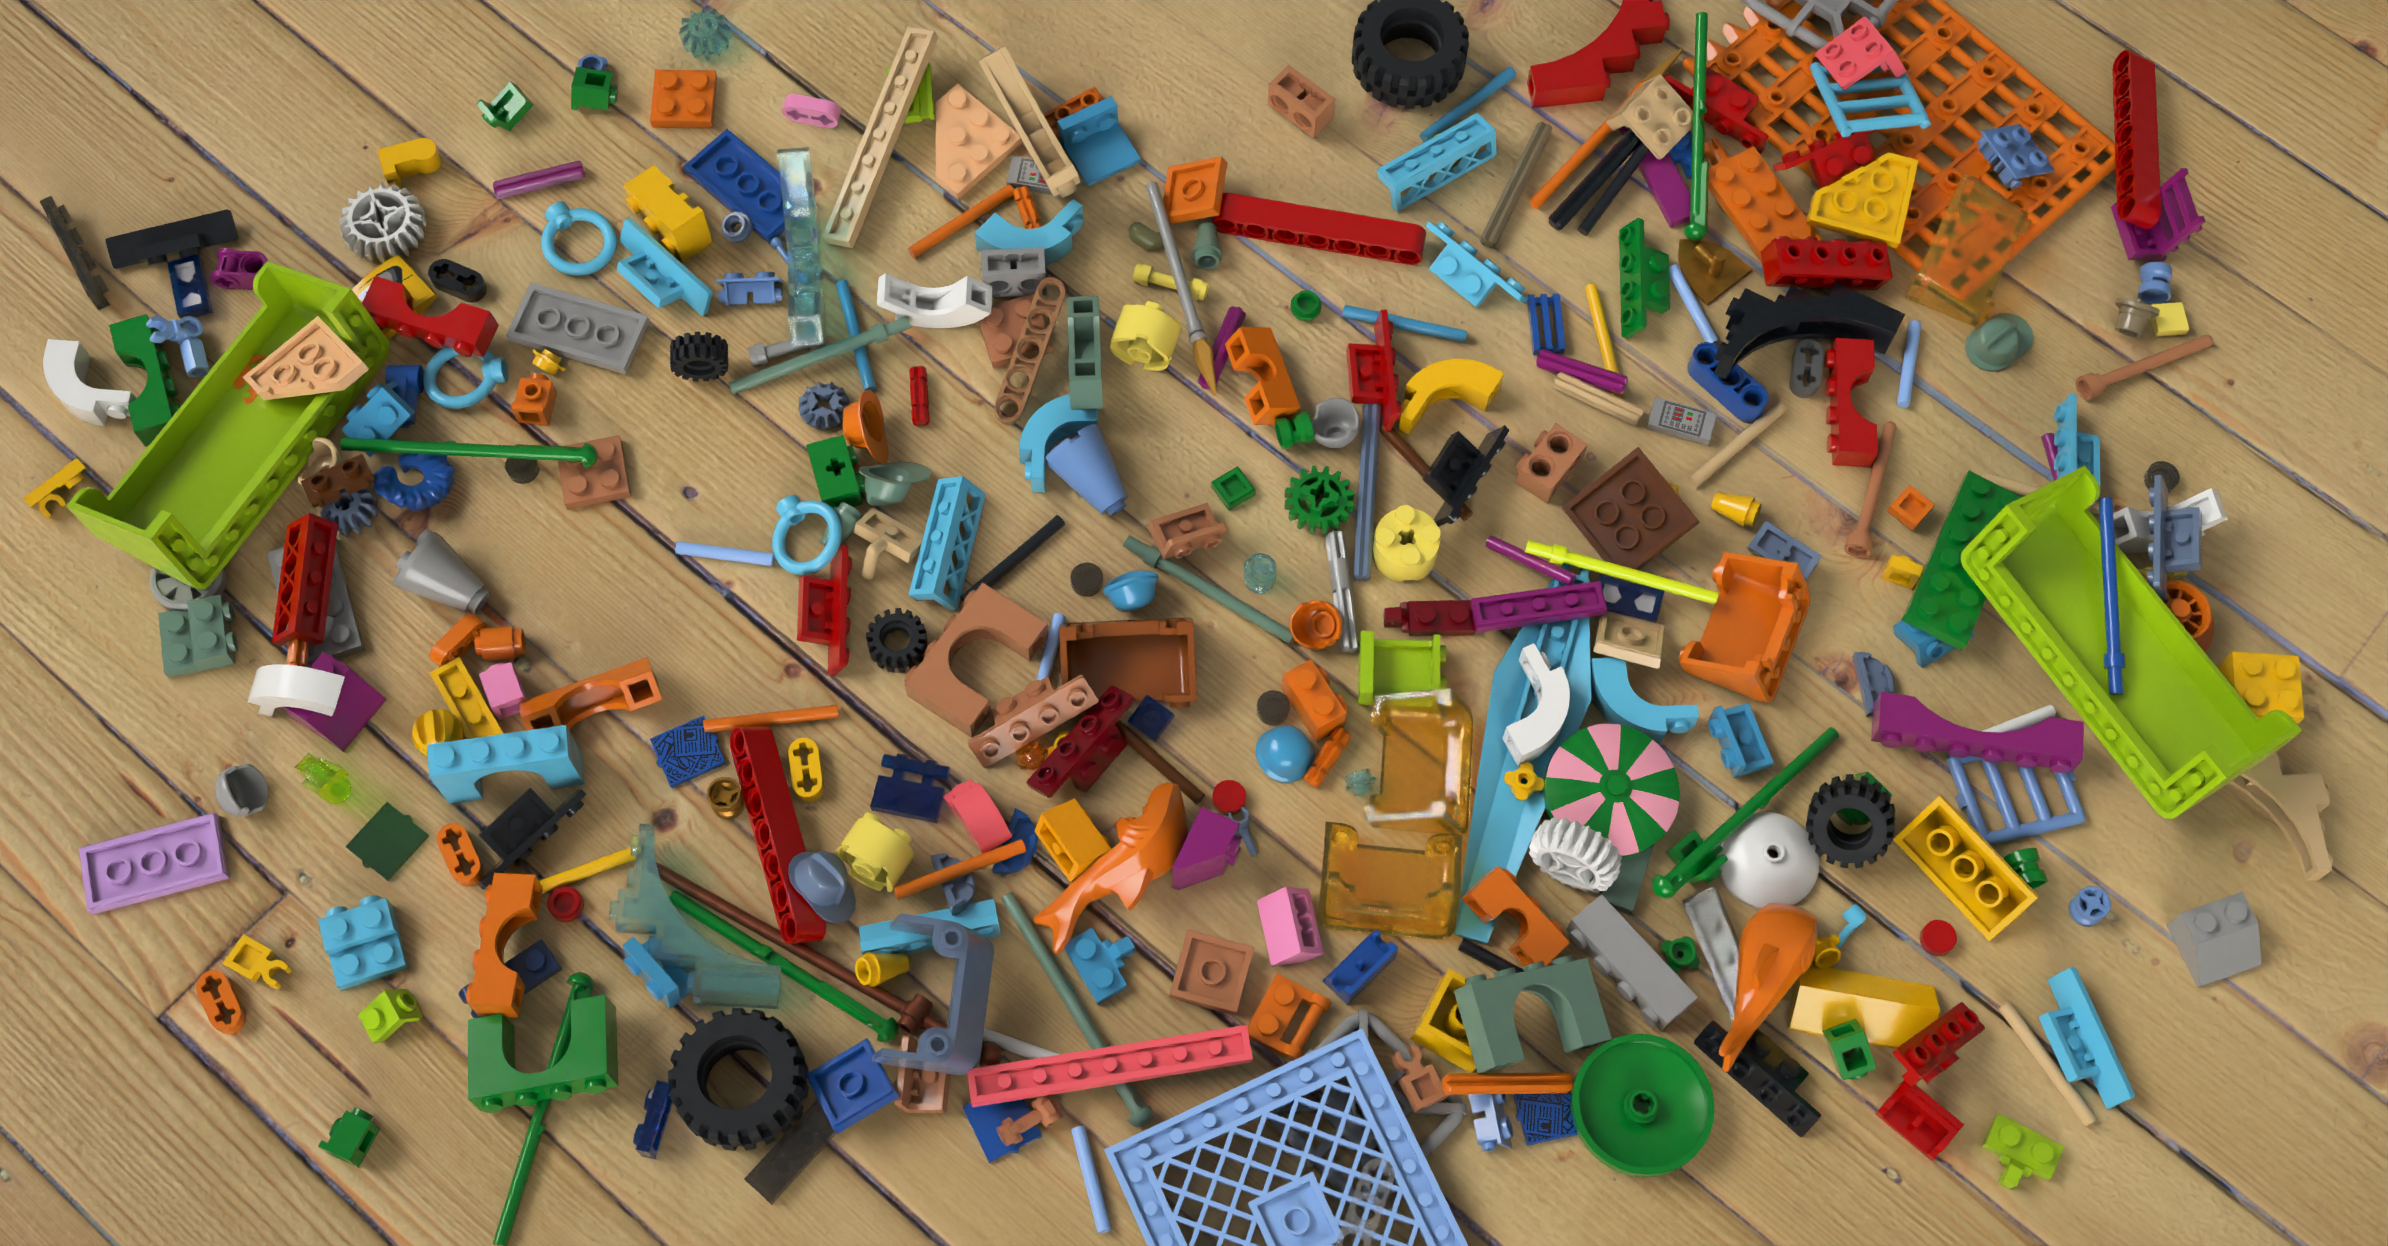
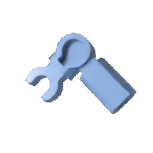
M154 316L146 323L147 327L159 330L152 334L150 337L151 342L162 343L169 339L171 342L180 344V351L188 377L201 378L208 374L210 371L203 342L199 340V336L203 332V326L198 319L184 316L181 320L172 319L167 321L160 316Z

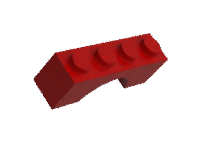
M374 276L362 301V305L380 330L390 328L408 339H414V337L422 338L434 347L442 348L444 345L453 348L455 352L465 357H471L473 354L484 358L499 326L490 311L465 303H460L452 311L441 316L426 317L414 312L413 297L403 284L378 276Z
M1835 338L1831 349L1826 350L1824 366L1829 368V377L1825 384V395L1830 397V406L1827 407L1826 424L1831 425V434L1828 435L1827 452L1832 453V465L1871 468L1878 455L1877 424L1866 420L1855 410L1850 392L1855 387L1868 383L1875 369L1874 340Z

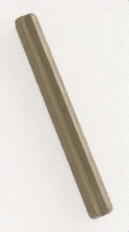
M1544 122L1537 123L1481 235L1480 242L1482 245L1489 248L1496 246L1551 136L1552 126L1550 124H1545Z

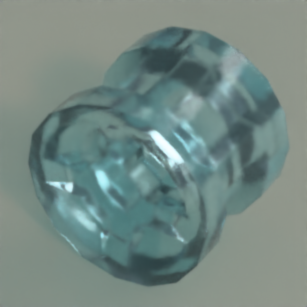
M1257 553L1251 555L1244 564L1243 581L1245 586L1254 593H1265L1273 588L1276 578L1275 561L1266 554Z

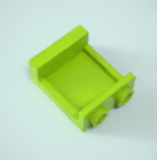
M1374 631L1360 632L1358 704L1415 707L1438 706L1440 696L1446 695V676H1440V665L1446 664V645H1440V634H1433L1431 641L1374 639Z

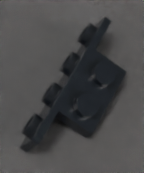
M226 209L105 239V243L113 268L119 269L148 262L149 266L168 262L167 257L177 254L180 255V258L192 257L200 254L198 249L238 240L239 236L232 212Z
M1505 425L1488 433L1478 449L1459 431L1451 434L1422 479L1445 501L1433 519L1438 527L1446 523L1452 524L1462 515L1463 510L1461 507L1465 501L1477 491L1476 483L1490 470L1492 466L1490 463L1491 459L1506 444L1504 439L1510 430Z
M531 788L526 790L478 834L498 855L501 861L476 884L481 889H485L488 885H492L494 873H505L504 870L513 862L517 865L521 864L532 854L533 850L530 848L532 844L539 838L543 841L547 840L557 831L559 827L555 823L565 814L570 818L582 808L584 803L581 799L586 793L582 789H578L553 812Z
M1712 1020L1694 1040V1044L1722 1068L1724 1056L1719 1055V1049L1728 1032ZM1757 1028L1746 1042L1730 1070L1726 1073L1799 1137H1803L1821 1117V1114L1795 1092L1810 1073Z

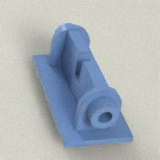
M757 272L756 278H744L743 273L724 274L725 279H716L719 285L724 286V290H718L719 303H725L726 306L748 304V293L752 292L754 304H776L777 301L783 300L782 288H776V284H783V280L780 277H775V272Z
M1468 1094L1472 1113L1485 1112L1486 1115L1485 1118L1473 1120L1477 1143L1482 1146L1483 1152L1496 1150V1143L1510 1149L1513 1127L1509 1117H1505L1503 1103H1506V1094Z

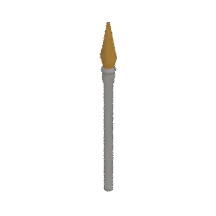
M1150 182L1146 185V189L1187 321L1189 342L1193 345V359L1212 394L1216 396L1212 347L1207 342V334L1197 315L1158 183Z

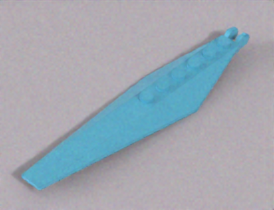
M1565 563L1561 566V568L1567 571L1571 567V565ZM1580 568V576L1576 575L1573 585L1588 583L1589 570ZM1553 579L1548 588L1566 586V584ZM1590 617L1523 626L1494 671L1454 935L1487 945L1499 915L1494 920L1484 924L1461 898L1489 870L1497 866L1507 869L1516 877L1530 845L1531 838L1545 810L1543 789L1535 791L1526 800L1520 801L1515 798L1509 785L1504 782L1506 772H1513L1520 768L1502 739L1506 726L1528 717L1538 707L1536 692L1518 661L1522 648L1534 643L1539 653L1544 652L1551 666L1550 671L1562 666L1570 689L1569 708L1558 737L1547 751L1530 761L1534 766L1533 771L1544 780L1545 771L1551 757L1568 737L1579 730L1591 702ZM1521 779V782L1526 784L1527 780Z

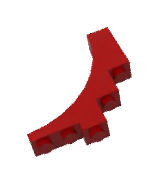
M1623 0L1619 12L1608 28L1592 43L1576 53L1556 61L1530 66L1527 86L1532 108L1603 101L1606 88H1610L1611 85L1610 74L1633 72L1636 59L1640 58V45L1662 43L1665 31L1669 30L1670 27L1669 14L1664 12L1662 2Z

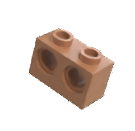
M1290 65L1269 83L1268 105L1312 138H1315L1333 120L1335 98Z
M1555 423L1549 432L1544 430L1534 443L1536 448L1531 455L1525 453L1518 462L1516 469L1519 472L1516 483L1548 504L1581 462L1588 444ZM1551 448H1561L1564 453H1556ZM1541 470L1546 473V476H1538L1533 471Z

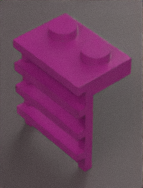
M2181 168L2160 187L2162 197L2161 215L2153 228L2145 230L2119 219L2117 215V202L2111 206L2128 260L2163 262L2167 259L2166 254L2179 249L2178 244L2191 239V233L2199 232L2203 229L2201 225L2206 221L2204 216H2198L2185 180V176L2189 174L2187 168Z

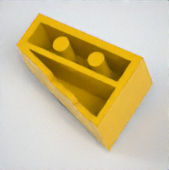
M653 165L624 184L627 198L624 200L633 214L639 213L644 218L642 221L647 230L652 235L656 233L662 239L660 241L662 246L672 255L675 254L684 263L713 243L705 214L699 206L692 209L686 203L690 200L684 192L679 195L673 188L675 187L674 183Z

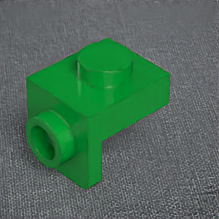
M509 82L491 103L481 99L477 103L478 107L483 111L482 118L494 128L500 126L509 131L534 105L518 85Z
M1695 830L1690 831L1668 849L1666 853L1677 866L1703 840ZM1724 854L1714 857L1688 882L1690 884L1702 880L1705 883L1711 882L1722 873L1720 866L1728 860Z

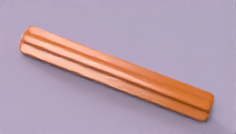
M1568 1072L1448 1073L1442 1077L1441 1083L1443 1085L1442 1090L1447 1095L1568 1093L1572 1091L1573 1076Z

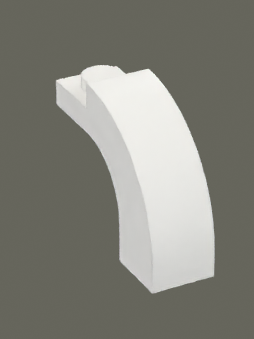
M885 273L878 278L877 306L896 313L895 320L907 316L912 326L924 328L961 327L978 322L991 314L993 286L966 276L946 287L928 288L911 284Z
M48 339L43 357L44 375L53 393L70 413L87 423L105 426L108 415L117 419H124L130 416L128 404L137 399L131 391L97 389L86 385V374L91 356L80 341Z
M2213 488L2168 507V511L2199 507L2202 513V536L2205 535L2204 530L2228 520L2219 492ZM2126 507L2113 513L2115 543L2123 553L2148 552V543L2153 542L2154 534L2150 533L2148 519L2149 515L2154 514V510L2140 511Z
M1534 643L1522 648L1518 661L1536 692L1538 707L1528 717L1506 726L1502 738L1518 767L1523 762H1530L1538 758L1551 747L1561 731L1570 702V689L1563 667L1561 666L1550 671L1551 666L1544 652L1539 653Z
M274 664L262 666L256 672L247 702L259 705L260 710L258 714L272 717L274 709L277 707H296L332 716L345 676L295 665Z

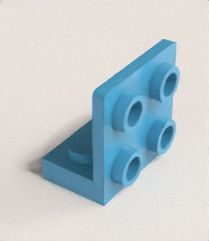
M1112 96L1057 121L1059 143L1086 186H1091L1140 163V156L1118 123V108Z

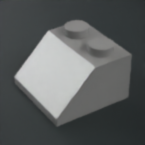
M2243 892L2180 913L2167 924L2198 988L2262 965L2258 921Z

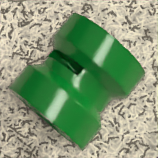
M1307 411L1297 413L1294 418L1281 417L1275 419L1276 435L1282 450L1292 448L1295 443L1308 444L1314 442L1313 427Z
M2037 848L2021 849L2004 857V860L2032 889L2048 882L2045 871L2039 868L2038 862L2040 857Z

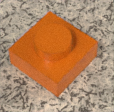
M1909 485L1890 505L1887 512L1913 531L1932 511L1935 504Z

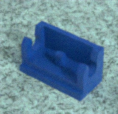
M1378 930L1370 933L1323 980L1347 1006L1396 958L1398 947L1393 942L1386 944L1381 939V933Z

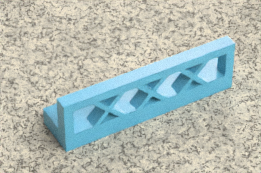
M1476 113L1378 168V179L1390 189L1392 208L1399 212L1497 156L1496 131L1481 115ZM1486 144V149L1475 155L1479 148ZM1462 158V159L1460 160L1459 164H1458L1456 167H1454V168L1451 169V167L1453 166L1454 162L1457 161L1458 159ZM1437 172L1434 178L1426 183L1429 176ZM1411 187L1409 192L1403 197H1401L1400 192Z
M964 476L943 478L937 481L908 594L915 601L935 600L950 611L958 609L986 496L985 492ZM968 494L973 497L970 510L966 501ZM961 521L965 530L963 539L959 531ZM954 550L958 559L956 568H954L952 561ZM947 579L950 586L949 597L943 593Z
M994 899L969 904L965 910L952 916L949 908L916 915L957 922L987 938L1001 935ZM893 920L858 927L862 955L867 952L893 954L903 952L908 955L934 949L932 936L890 930Z

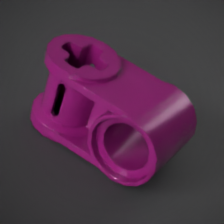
M221 248L217 252L216 256L219 260L216 271L211 273L210 281L224 289L253 290L254 278L268 259L263 253L258 251Z

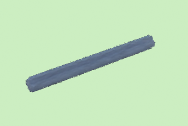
M1371 403L1365 404L1363 409L1353 571L1354 579L1363 581L1371 578L1381 412L1380 405Z

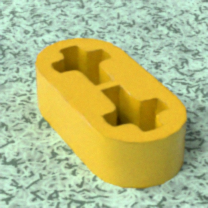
M801 737L793 741L788 750L791 781L796 797L803 802L811 803L817 801L824 792L821 757L817 744L812 739ZM802 748H807L808 752L811 753L808 754V765L803 766L800 756H796L801 754ZM810 774L812 783L817 784L812 786L811 792H805L804 788L801 787L805 785L804 775Z

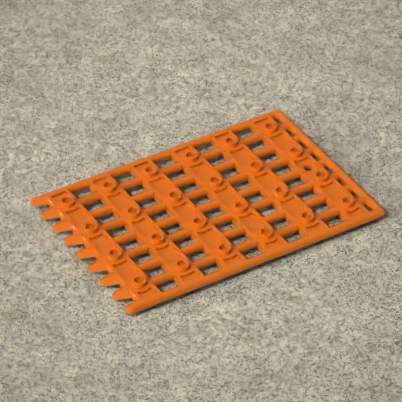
M1764 0L1767 5L1792 20L1804 7L1794 0ZM1874 0L1870 5L1877 9L1884 0ZM1899 0L1886 16L1887 20L1881 28H1877L1881 35H1887L1903 49L1897 56L1906 69V73L1917 95L1928 104L1925 110L1931 124L1926 129H1922L1918 125L1901 127L1898 131L1895 128L1878 130L1887 140L1878 148L1871 143L1870 145L1876 160L1888 152L1919 160L1918 165L1933 177L1923 187L1914 180L1911 192L1913 196L1910 197L1901 242L1897 248L1892 249L1953 303L1961 304L2116 168L2115 143L1944 0ZM1922 1L1927 2L1943 16L1934 25L1914 9ZM1748 6L1743 12L1744 18L1751 27L1748 31L1732 23H1726L1723 27V34L1730 43L1728 47L1715 41L1707 40V58L1709 59L1707 68L1709 67L1734 83L1739 80L1759 97L1757 106L1745 121L1769 136L1768 141L1781 153L1786 154L1794 150H1799L1802 153L1809 150L1808 144L1825 138L1826 142L1835 139L1834 133L1838 132L1833 118L1826 104L1813 94L1818 86L1812 76L1810 65L1814 62L1821 64L1815 55L1818 51L1817 49L1807 54L1789 39L1790 36L1785 34L1786 30L1756 13ZM1812 12L1803 22L1802 26L1826 41H1832L1834 39L1833 34L1828 38L1809 22L1817 16V14ZM1857 14L1849 21L1841 16L1844 31L1862 19L1863 16ZM1903 17L1923 32L1915 41L1909 39L1894 26ZM1968 37L1988 53L1979 62L1959 47ZM1779 46L1798 62L1789 71L1785 70L1769 56ZM1948 54L1968 70L1959 79L1938 63ZM1686 57L1682 61V65L1694 76L1695 59ZM1758 63L1778 79L1768 88L1748 72ZM1889 70L1886 72L1879 71L1874 75L1868 73L1860 80L1894 77V75ZM1928 71L1948 87L1939 96L1918 80ZM2012 75L2033 91L2025 100H2022L2003 84ZM1827 77L1830 83H1837L1833 77ZM1898 88L1837 96L1843 101L1897 96L1902 91ZM1992 92L1996 93L2014 108L2004 118L1983 101ZM1802 101L1822 117L1812 127L1792 110ZM1910 107L1893 108L1900 115L1912 114ZM1974 109L1993 125L1991 129L2021 124L2022 127L2029 131L2031 136L2040 130L2060 147L2051 156L2047 155L2049 163L2055 171L2021 178L2022 185L2015 190L2008 191L1988 174L1996 165L1990 166L1988 164L1989 161L1978 150L1979 145L1977 141L1983 136L1963 117ZM1881 110L1847 113L1845 116L1847 120L1866 119L1874 116L1881 117L1878 115ZM2058 113L2079 129L2070 139L2049 122ZM1781 118L1801 134L1791 144L1772 128ZM1953 126L1973 142L1964 152L1943 135ZM1933 143L1954 160L1944 169H1941L1923 153ZM2103 152H2107L2111 157L2102 165L2095 161ZM1809 160L1797 165L1817 183ZM2086 169L2091 174L2082 182L2078 181L2075 177ZM1978 182L1999 199L1990 209L1968 192ZM2066 186L2071 192L2060 200L2055 194ZM1957 200H1960L1979 217L1969 227L1948 210ZM2012 203H2019L2022 209H2014ZM2046 204L2051 209L2040 218L2035 212ZM1937 217L1959 235L1949 244H1946L1927 227ZM2023 222L2031 226L2022 235L2014 231ZM1917 235L1938 252L1929 262L1923 260L1906 245ZM2005 239L2010 245L1999 254L1994 248ZM1985 257L1990 263L1981 271H1978L1973 266ZM1964 275L1969 281L1958 290L1953 284Z

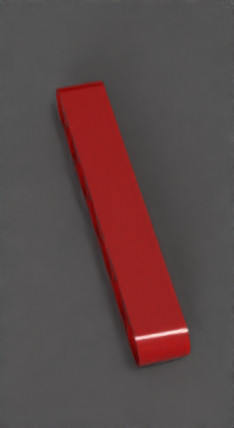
M2124 50L2115 59L2112 69L2117 215L2123 221L2149 230L2155 226L2161 215L2155 63L2132 51Z
M1223 193L1220 214L1213 216L1211 222L1217 227V231L1223 234L1406 265H1415L1421 262L1426 239V230L1420 225L1234 193Z
M768 726L735 727L730 734V750L782 939L787 944L822 941L826 933V921L797 892L788 876L789 863L794 856L801 852H806L773 732Z

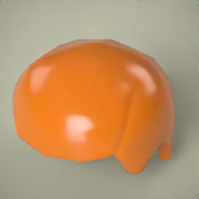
M1312 600L1304 602L1297 606L1290 617V632L1294 640L1307 649L1320 650L1336 644V641L1340 639L1343 633V618L1338 608L1327 601Z

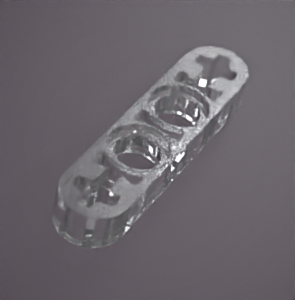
M1375 1158L1371 1159L1364 1166L1335 1246H1343V1239L1349 1234L1360 1236L1363 1240V1246L1371 1245L1394 1182L1395 1173L1390 1162L1385 1159ZM1378 1166L1384 1168L1383 1174L1388 1177V1181H1380L1376 1193H1383L1381 1200L1372 1193L1360 1191L1362 1186L1369 1190L1373 1177L1368 1174V1171H1375ZM1360 1200H1370L1375 1205L1376 1214L1372 1219L1362 1220L1357 1216L1355 1206Z

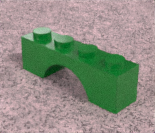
M147 314L109 325L115 352L127 367H138L147 371V383L143 392L137 399L128 404L134 433L145 447L151 444L180 408V405L176 404L174 396L178 395L176 383L172 377H169L167 370L172 368L169 355L166 350L162 349L161 343L150 341L152 334L159 330L146 326L150 319Z

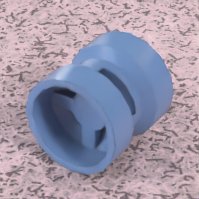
M2162 262L2144 264L2140 268L2139 278L2142 284L2139 286L2138 298L2142 299L2143 303L2151 305L2168 302L2171 298V286L2168 283L2172 280V267Z

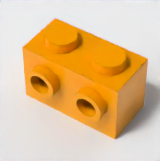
M1075 798L1041 813L1034 831L1071 884L1088 867L1111 850L1108 839L1099 833L1092 823L1087 810L1081 808Z

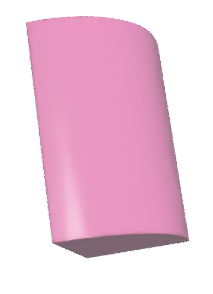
M1284 887L1257 900L1271 966L1296 964L1324 954L1309 889Z

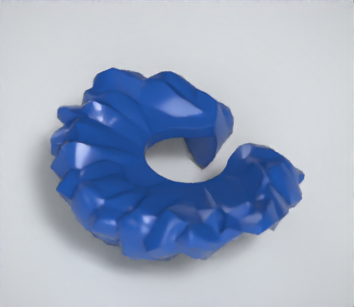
M404 453L399 455L398 459L403 473H407L411 468L420 470L424 475L421 483L417 485L403 484L398 479L395 468L391 466H382L373 475L376 480L373 481L375 492L399 508L406 507L415 512L425 508L430 509L440 504L447 497V494L450 492V486L454 484L453 474L455 469L447 461V455Z

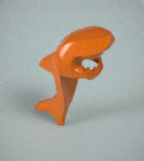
M1167 782L1155 787L1148 798V803L1142 807L1143 815L1136 819L1131 816L1127 818L1120 817L1114 824L1120 842L1088 867L1054 902L1034 917L1035 925L1049 927L1053 931V953L1058 955L1065 949L1070 941L1079 915L1089 903L1107 895L1116 894L1124 906L1131 910L1141 899L1149 883L1158 879L1173 867L1188 835L1184 801L1178 784Z
M1769 903L1749 919L1742 931L1739 942L1734 1017L1732 1027L1719 1049V1055L1724 1056L1722 1066L1724 1072L1730 1070L1752 1034L1772 1012L1798 977L1804 975L1813 961L1817 941V918L1812 912L1803 907L1782 903Z

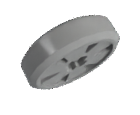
M152 567L149 577L153 596L168 611L188 610L187 601L222 595L227 581L225 567L209 587L201 590L186 585Z

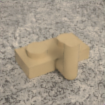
M872 508L856 522L853 532L872 543L867 548L861 576L868 580L874 577L879 554L884 550L909 563L919 553L924 535Z

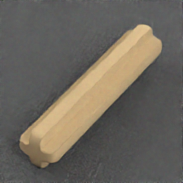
M1559 372L1554 380V389L1632 425H1637L1643 415L1641 407L1565 372Z

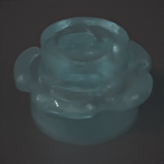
M1370 769L1355 771L1344 777L1347 784L1345 791H1353L1354 796L1366 794L1373 790L1372 784L1377 779L1372 777Z

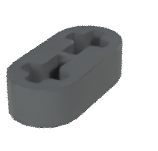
M1814 339L1801 340L1792 355L1789 385L1792 393L1800 398L1812 397L1817 392L1821 382L1824 350L1822 345ZM1805 350L1810 351V356H1812L1810 363H1805ZM1804 373L1808 374L1807 382L1809 387L1803 386V381H1801Z

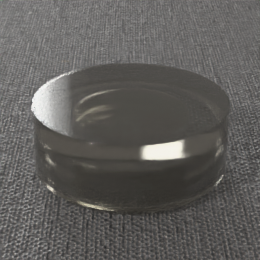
M507 458L505 462L508 476L512 481L519 484L533 481L540 471L537 460Z
M2166 461L2154 462L2144 474V483L2148 489L2154 487V476L2162 475L2168 493L2177 486L2180 479L2176 467Z
M1086 562L1077 565L1072 570L1070 576L1071 586L1078 595L1091 597L1102 589L1103 573L1097 565Z
M1276 690L1263 693L1257 701V715L1267 725L1283 723L1288 718L1290 711V702L1287 696Z

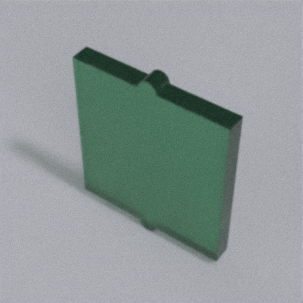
M386 802L345 847L363 861L362 865L365 868L371 867L389 881L425 842L429 835L412 822L410 815L404 816Z

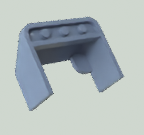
M901 913L891 922L890 930L932 936V944L938 954L943 957L956 959L947 1028L932 1027L923 1032L918 1040L916 1053L881 1048L872 1055L871 1062L954 1075H965L972 1068H976L980 1062L994 956L993 945L987 937L957 922Z

